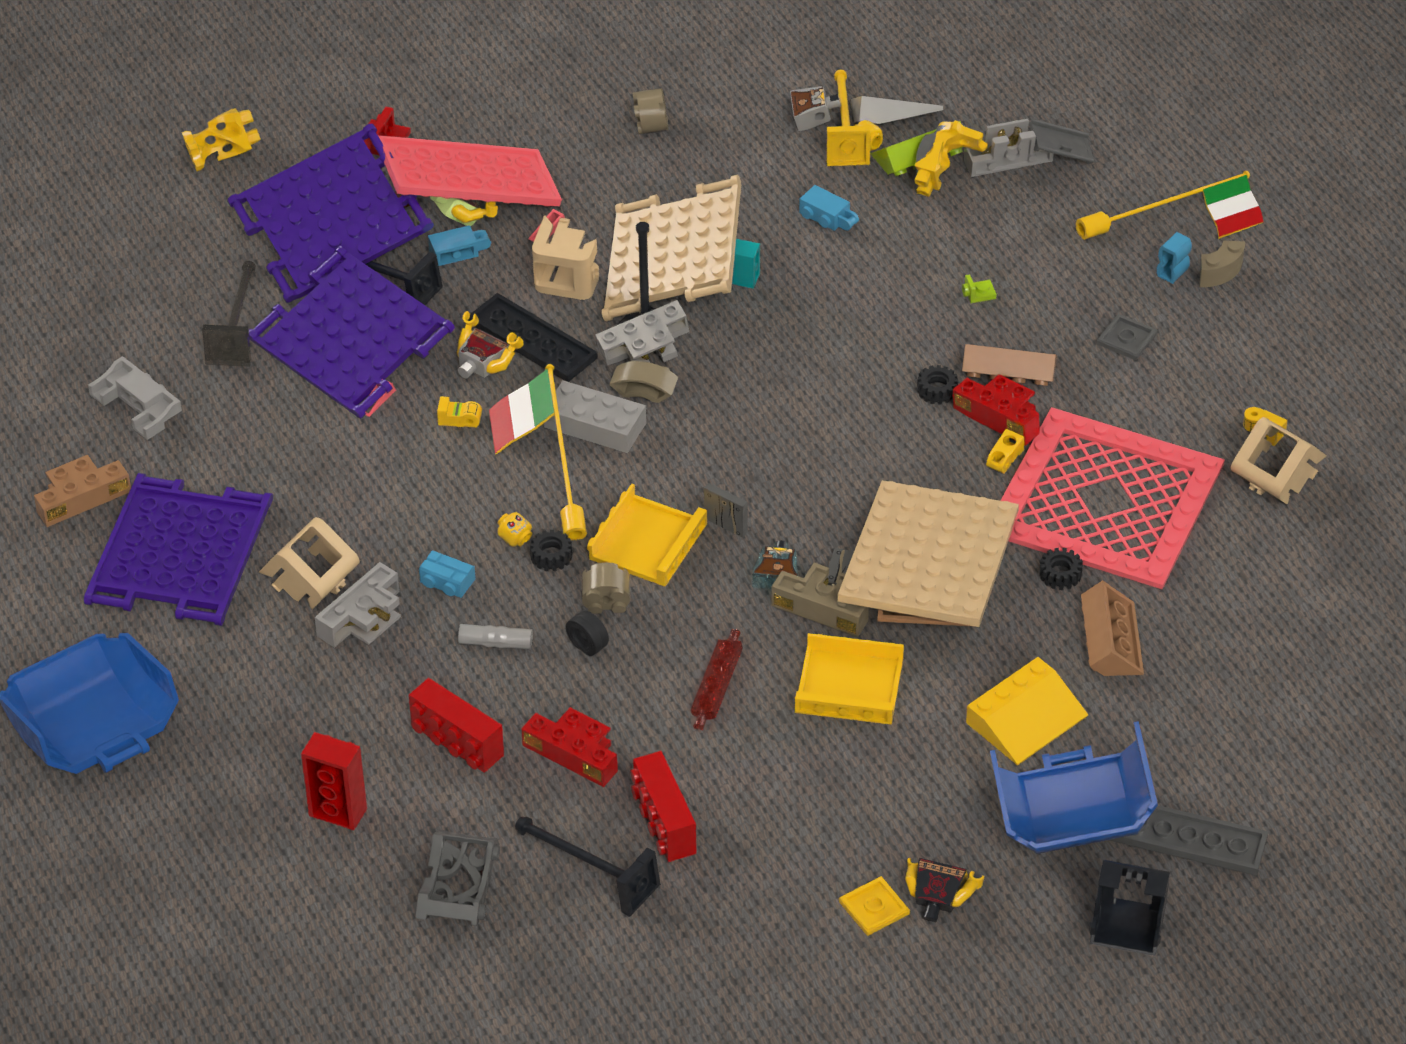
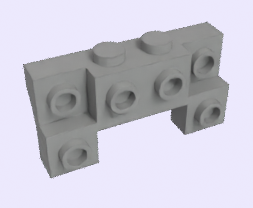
M123 356L114 361L101 377L88 384L90 395L103 406L119 397L139 414L131 419L132 427L146 440L164 430V422L182 411L180 400L169 393L162 384L155 382L148 373L142 372Z

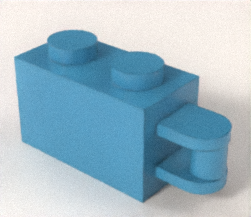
M814 185L799 199V213L806 219L818 222L824 228L828 227L835 231L840 227L848 231L859 221L858 215L850 210L849 201L819 186Z
M470 225L428 235L429 251L436 254L438 266L478 257V251L485 250L491 246L487 232L485 230L472 231Z

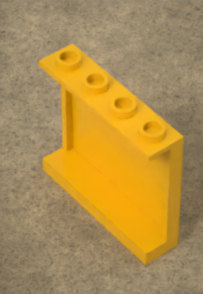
M631 484L627 491L621 494L616 507L613 506L607 520L600 524L598 533L589 540L587 545L589 560L598 563L618 564L619 569L624 571L625 568L631 575L666 586L706 527L707 510L698 507L694 515L635 495V485Z
M808 633L807 650L799 690L796 691L795 713L892 725L903 664L904 645Z

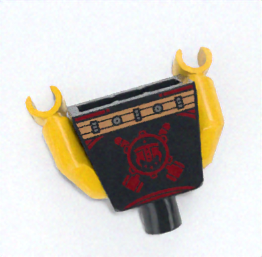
M911 858L907 859L908 869L905 880L910 895L915 898L916 904L925 906L922 916L924 920L937 922L940 910L952 912L954 907L961 906L972 896L976 889L981 888L983 885L984 876L974 878V871L970 872L968 878L967 869L922 858H919L918 863H912Z

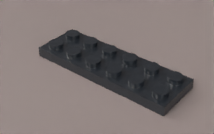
M496 293L473 311L468 321H471L474 314H476L479 322L474 327L509 344L507 336L512 332L515 333L517 338L523 339V346L514 351L544 369L548 364H552L554 366L553 374L567 382L571 381L598 359L597 351L499 293Z

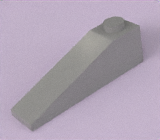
M860 96L851 99L854 123L868 120L878 125L943 110L941 105Z

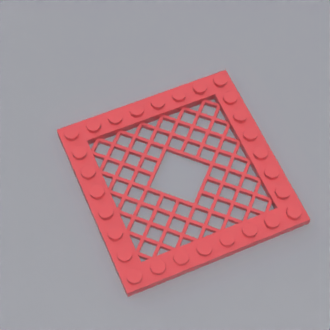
M1051 407L1040 427V434L1034 438L1000 500L1019 504V511L1009 542L1047 553L1050 549L1054 552V548H1059V551L1067 548V552L1073 550L1074 555L1079 554L1083 565L1163 589L1224 466L1225 459ZM1074 438L1079 445L1067 448L1063 441ZM1079 438H1082V439H1085V440H1088V441H1091V442L1086 443V444H1082V442L1080 441ZM1060 442L1064 450L1054 452ZM1096 445L1100 452L1089 455L1085 448ZM1101 445H1105L1113 449L1104 451ZM1081 449L1085 457L1074 459L1070 452ZM1118 451L1122 459L1111 462L1107 454ZM1122 451L1128 452V453H1131V454H1134V455H1133V456H1130V457H1125V455H1124V453H1123ZM1066 453L1071 461L1060 464L1055 456ZM1103 455L1107 463L1096 466L1092 458ZM1052 458L1056 465L1046 468ZM1140 458L1144 465L1132 468L1129 461ZM1144 458L1151 459L1157 462L1148 464ZM1088 460L1092 468L1081 470L1077 463ZM1125 462L1129 470L1118 473L1114 465ZM1073 464L1078 472L1066 475L1062 467ZM1166 464L1177 467L1178 469L1170 471ZM1162 465L1166 472L1155 475L1150 467ZM1110 466L1114 474L1103 477L1099 469ZM1058 468L1063 476L1051 479L1047 471ZM1147 469L1151 476L1140 479L1136 471ZM1095 471L1099 478L1088 481L1084 474ZM1183 471L1188 479L1177 482L1172 474ZM1044 473L1047 480L1038 483L1040 477ZM1132 473L1136 481L1125 484L1121 476ZM1080 475L1085 483L1073 486L1069 478ZM1169 476L1173 483L1162 486L1157 478ZM1117 477L1135 507L1094 519L1076 489ZM1065 479L1069 487L1058 490L1054 482ZM1154 480L1158 487L1147 490L1143 482ZM1188 483L1183 492L1179 485ZM1051 484L1054 491L1043 494L1039 487ZM1139 484L1143 492L1132 495L1128 487ZM1176 487L1180 494L1169 497L1164 489ZM1036 489L1040 496L1030 498L1032 492ZM1072 490L1076 498L1065 501L1061 493ZM1161 491L1165 499L1154 501L1150 494ZM1057 495L1061 503L1050 505L1046 498ZM1146 495L1150 503L1139 506L1135 498ZM1180 498L1177 506L1175 507L1172 500ZM1042 499L1046 507L1035 510L1031 502ZM1079 501L1083 509L1072 512L1068 504ZM1168 502L1172 510L1161 513L1157 505ZM1027 504L1031 511L1021 514ZM1064 506L1068 514L1057 517L1053 509ZM1153 506L1157 514L1146 517L1142 509ZM1049 510L1053 518L1042 521L1037 513ZM1138 511L1142 519L1131 521L1127 513ZM1086 512L1090 520L1079 523L1075 515ZM1172 514L1169 522H1167L1164 516ZM1034 515L1038 522L1028 525L1024 522L1023 517ZM1123 515L1127 523L1116 526L1112 518ZM1071 517L1075 525L1064 528L1059 520ZM1160 517L1164 525L1153 528L1149 520ZM1108 519L1112 527L1101 530L1096 522ZM1056 521L1060 529L1052 532L1048 531L1044 524ZM1145 522L1150 530L1138 533L1134 525ZM1093 524L1097 532L1086 535L1082 527ZM1130 526L1134 534L1123 537L1119 529ZM1078 528L1082 536L1070 538L1066 531ZM1165 529L1161 538H1159L1156 532ZM1115 531L1119 539L1108 542L1104 533ZM1152 533L1157 541L1145 544L1141 536ZM1100 535L1104 541L1102 544L1093 545L1088 539ZM1137 537L1141 546L1130 549L1126 540ZM1122 542L1126 550L1115 552L1111 545ZM1157 545L1152 554L1148 547ZM1144 549L1149 557L1138 559L1133 552Z

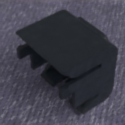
M1103 860L1098 881L1099 887L1095 900L1093 921L1089 923L1090 944L1155 956L1158 945L1161 943L1160 934L1166 909L1170 872ZM1121 876H1126L1125 882L1131 883V878H1136V884L1140 885L1142 879L1147 880L1144 894L1152 895V904L1114 897L1115 889H1119Z

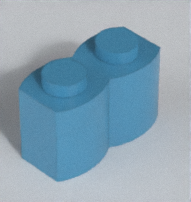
M1176 232L1160 247L1158 252L1160 263L1157 266L1158 277L1173 284L1188 270L1190 266L1188 254L1192 248L1190 238Z

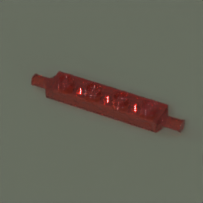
M737 629L730 631L727 640L718 639L691 707L692 715L697 717L693 725L694 729L703 730L706 720L715 719L743 649L742 642L738 641L741 633Z

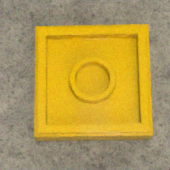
M882 876L839 898V903L867 936L910 914V909Z

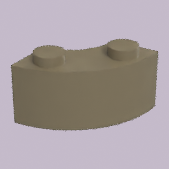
M1223 241L1222 246L1217 251L1201 255L1200 287L1221 285L1230 281L1239 273L1243 265L1245 241Z
M628 361L616 366L609 385L623 397H643L652 402L659 403L672 395L678 376L664 366L643 361Z

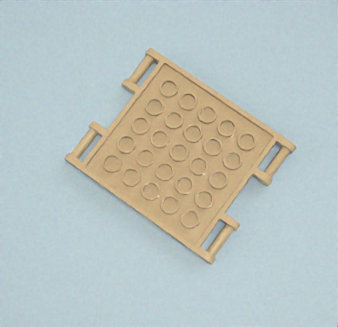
M739 175L731 176V179L706 185L704 183L697 184V197L660 205V199L656 194L651 195L648 199L615 205L616 219L605 306L602 309L604 321H611L614 317L635 312L641 313L638 233L636 232V224L639 222H647L649 224V232L647 233L649 302L685 294L687 302H692L699 297L721 292L723 294L731 292L741 194Z

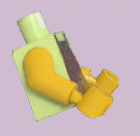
M430 196V199L436 203L445 216L466 226H472L476 220L483 218V215L495 217L498 212V206H495V201L486 202L485 209H482L476 200L445 199Z

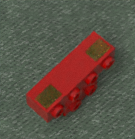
M1000 374L985 386L966 378L953 389L954 409L1001 434H1003L1005 429L1024 436L1025 446L1040 434L1039 413L1036 412V405L1028 402L1035 395V391Z
M571 707L556 723L535 713L521 728L522 745L602 787H605L618 772L617 754L608 750L611 746V740L605 738L611 728Z

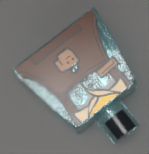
M782 540L776 541L774 547H763L753 569L752 587L772 589V585L781 571L798 576L796 550L788 548V543Z

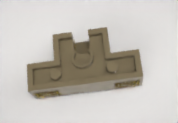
M813 563L804 578L781 571L772 585V606L859 637L868 622L869 607L837 602L838 592L845 573H841L838 583L831 586L828 585L829 578H827L829 568L817 563Z

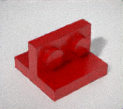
M385 106L382 113L378 114L377 119H371L368 123L374 124L377 129L376 133L379 136L408 138L411 133V128L395 124L394 109ZM370 138L365 139L364 142L371 154L379 155Z

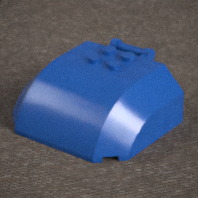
M120 633L118 635L119 638H106L105 634H95L9 676L7 689L0 692V703L20 737L47 765L77 774L98 763L102 770L107 773L113 770V766L139 753L145 754L149 752L150 747L145 739L164 730L179 701L171 673L129 633Z
M1139 721L1134 722L1136 740L1121 753L1093 758L1091 745L1083 746L1084 749L1055 755L1047 753L1042 754L1044 768L1021 773L999 768L995 750H991L990 754L1007 836L1034 853L1040 854L1138 834L1158 806ZM1086 759V760H1082V761H1077V762H1072V763H1067V764H1061V763H1066V762H1071V761Z

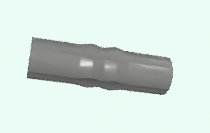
M460 624L458 635L459 644L531 650L533 640L532 629L496 627L493 625Z

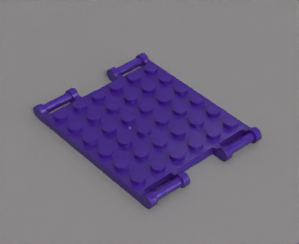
M374 124L366 125L363 130L240 194L231 195L227 199L229 205L234 207L245 226V233L251 236L264 230L281 260L270 262L266 269L269 274L274 276L284 294L283 298L286 303L309 294L317 286L310 280L308 274L313 270L316 271L335 253L334 250L339 245L345 248L352 256L366 264L431 230L434 226L432 220L427 218L416 200L417 195H402L398 198L380 169L385 166V153L383 151V143L376 133L377 129ZM367 138H370L380 155L376 160L364 142ZM248 202L258 219L257 222L251 221L242 203ZM407 204L411 206L420 221L419 225L415 226L403 206ZM343 260L338 261L322 278L325 279ZM287 269L297 289L291 290L281 270Z
M339 245L334 250L335 253L316 271L313 270L308 274L310 280L317 286L290 312L285 311L281 305L276 304L272 308L273 311L253 330L249 329L245 335L252 342L361 419L366 415L365 412L384 393L388 394L393 389L391 384L385 379L412 353L424 359L429 355V351L447 333L451 334L456 328L451 321L439 316ZM343 260L325 279L322 278L338 261ZM278 317L281 318V320L274 327H272L262 338L259 336ZM377 385L378 388L374 392H372V390Z
M138 473L85 592L84 604L92 605L95 603L120 607L124 611L131 612L135 598L178 604L175 611L176 619L183 620L184 618L214 622L215 625L222 626L267 511L273 501V494L266 492L264 494L238 491L234 487H226L223 497L182 491L184 487V480L175 479L173 481L147 477L146 474ZM97 591H98V592H104V593H111V594L123 595V596H125V598H118V597H111V596L99 595V594H96V593H97ZM192 606L217 611L216 613H212L206 611L187 609V607Z

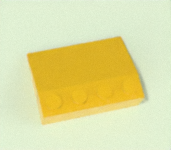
M1037 657L967 705L966 723L1012 762L1019 765L1087 717L1088 713L1057 672Z

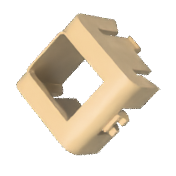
M544 216L532 245L535 289L540 293L580 300L590 298L599 280V266L594 263L597 254V240L584 244L583 249H579L585 231L568 228L570 219L560 218L552 241L549 244L553 224ZM555 266H559L554 281L550 282Z
M1262 417L1258 420L1233 460L1231 471L1250 482L1249 489L1253 491L1258 489L1256 493L1259 495L1266 491L1285 504H1288L1289 490L1292 489L1299 494L1307 479L1313 480L1318 472L1307 461L1310 459L1318 464L1327 455L1305 440L1269 419ZM1279 432L1297 444L1275 478L1255 466L1254 463L1262 450L1267 453L1272 445L1265 439V436L1272 437Z
M315 517L259 573L273 577L282 568L284 572L271 586L278 592L284 589L296 601H299L307 593L310 596L308 598L310 608L313 609L330 592L337 594L340 591L339 588H343L346 585L344 578L360 561L357 554L322 519ZM315 535L319 537L308 551L314 556L320 553L333 565L321 578L291 549V546L299 539L309 542Z

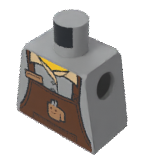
M822 86L790 91L793 115L798 131L808 130L831 120L830 109L841 106L839 95L835 94L827 97Z

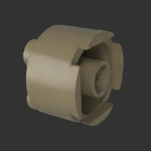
M657 88L633 92L635 117L640 121L637 122L639 134L668 130L663 89Z
M608 562L594 564L591 566V570L587 572L585 569L582 573V602L589 612L593 614L602 613V610L611 609L614 613H624L626 611V606L630 602V576L627 569L624 568L623 571L618 568V564Z

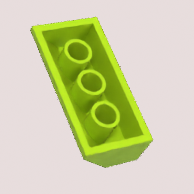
M936 129L870 154L887 174L894 173L895 176L907 173L906 168L911 166L915 170L917 151L922 139L926 134L934 133ZM963 147L952 149L949 151L950 155L953 156L963 152Z

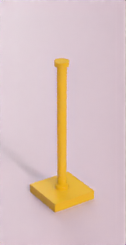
M837 70L834 78L837 81L838 95L841 102L842 126L827 127V166L870 165V126H850L845 82L847 73L844 70Z

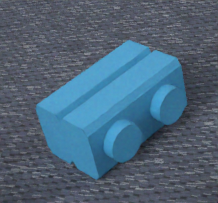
M432 550L427 560H424L419 568L420 582L428 588L434 587L442 590L448 596L455 595L462 598L475 581V566Z

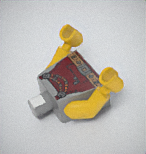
M466 311L463 314L466 326L461 330L457 347V356L461 366L458 368V373L465 379L473 373L485 378L489 374L506 370L515 355L514 350L523 346V339L517 338V335L512 332L507 336V342L509 343L507 344L477 328L472 331V327L478 324L479 319L474 314L473 319L468 321L470 313Z

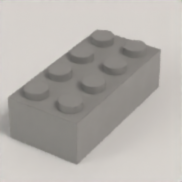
M564 380L556 390L561 430L564 434L628 453L646 425V405ZM555 415L544 423V428L557 431Z

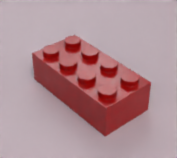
M429 677L409 694L412 728L419 734L423 732L429 736L435 745H443L452 756L463 758L472 769L476 770L478 768L484 773L504 756L502 724Z
M314 732L301 753L309 816L355 830L367 810L360 746L352 742L333 738L330 735Z
M662 751L634 758L633 769L630 770L634 783L631 786L634 800H640V812L643 818H648L649 820L648 829L651 836H656L658 839L656 845L659 854L665 855L668 862L697 854L696 822Z

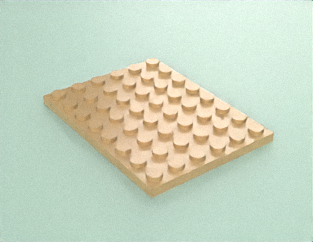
M882 480L838 592L837 602L980 627L1019 511V504Z

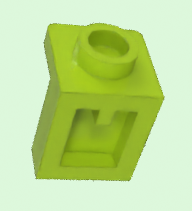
M970 274L965 275L962 293L964 297L969 298L970 303L996 299V292L991 280L973 282Z

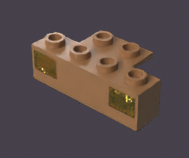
M85 455L45 472L51 484L48 485V490L34 495L38 515L46 527H49L129 493L131 490L129 474L119 460L97 469L90 457Z

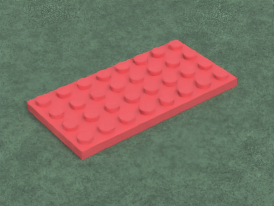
M378 135L383 143V151L385 153L384 164L397 194L560 207L562 199L538 149Z

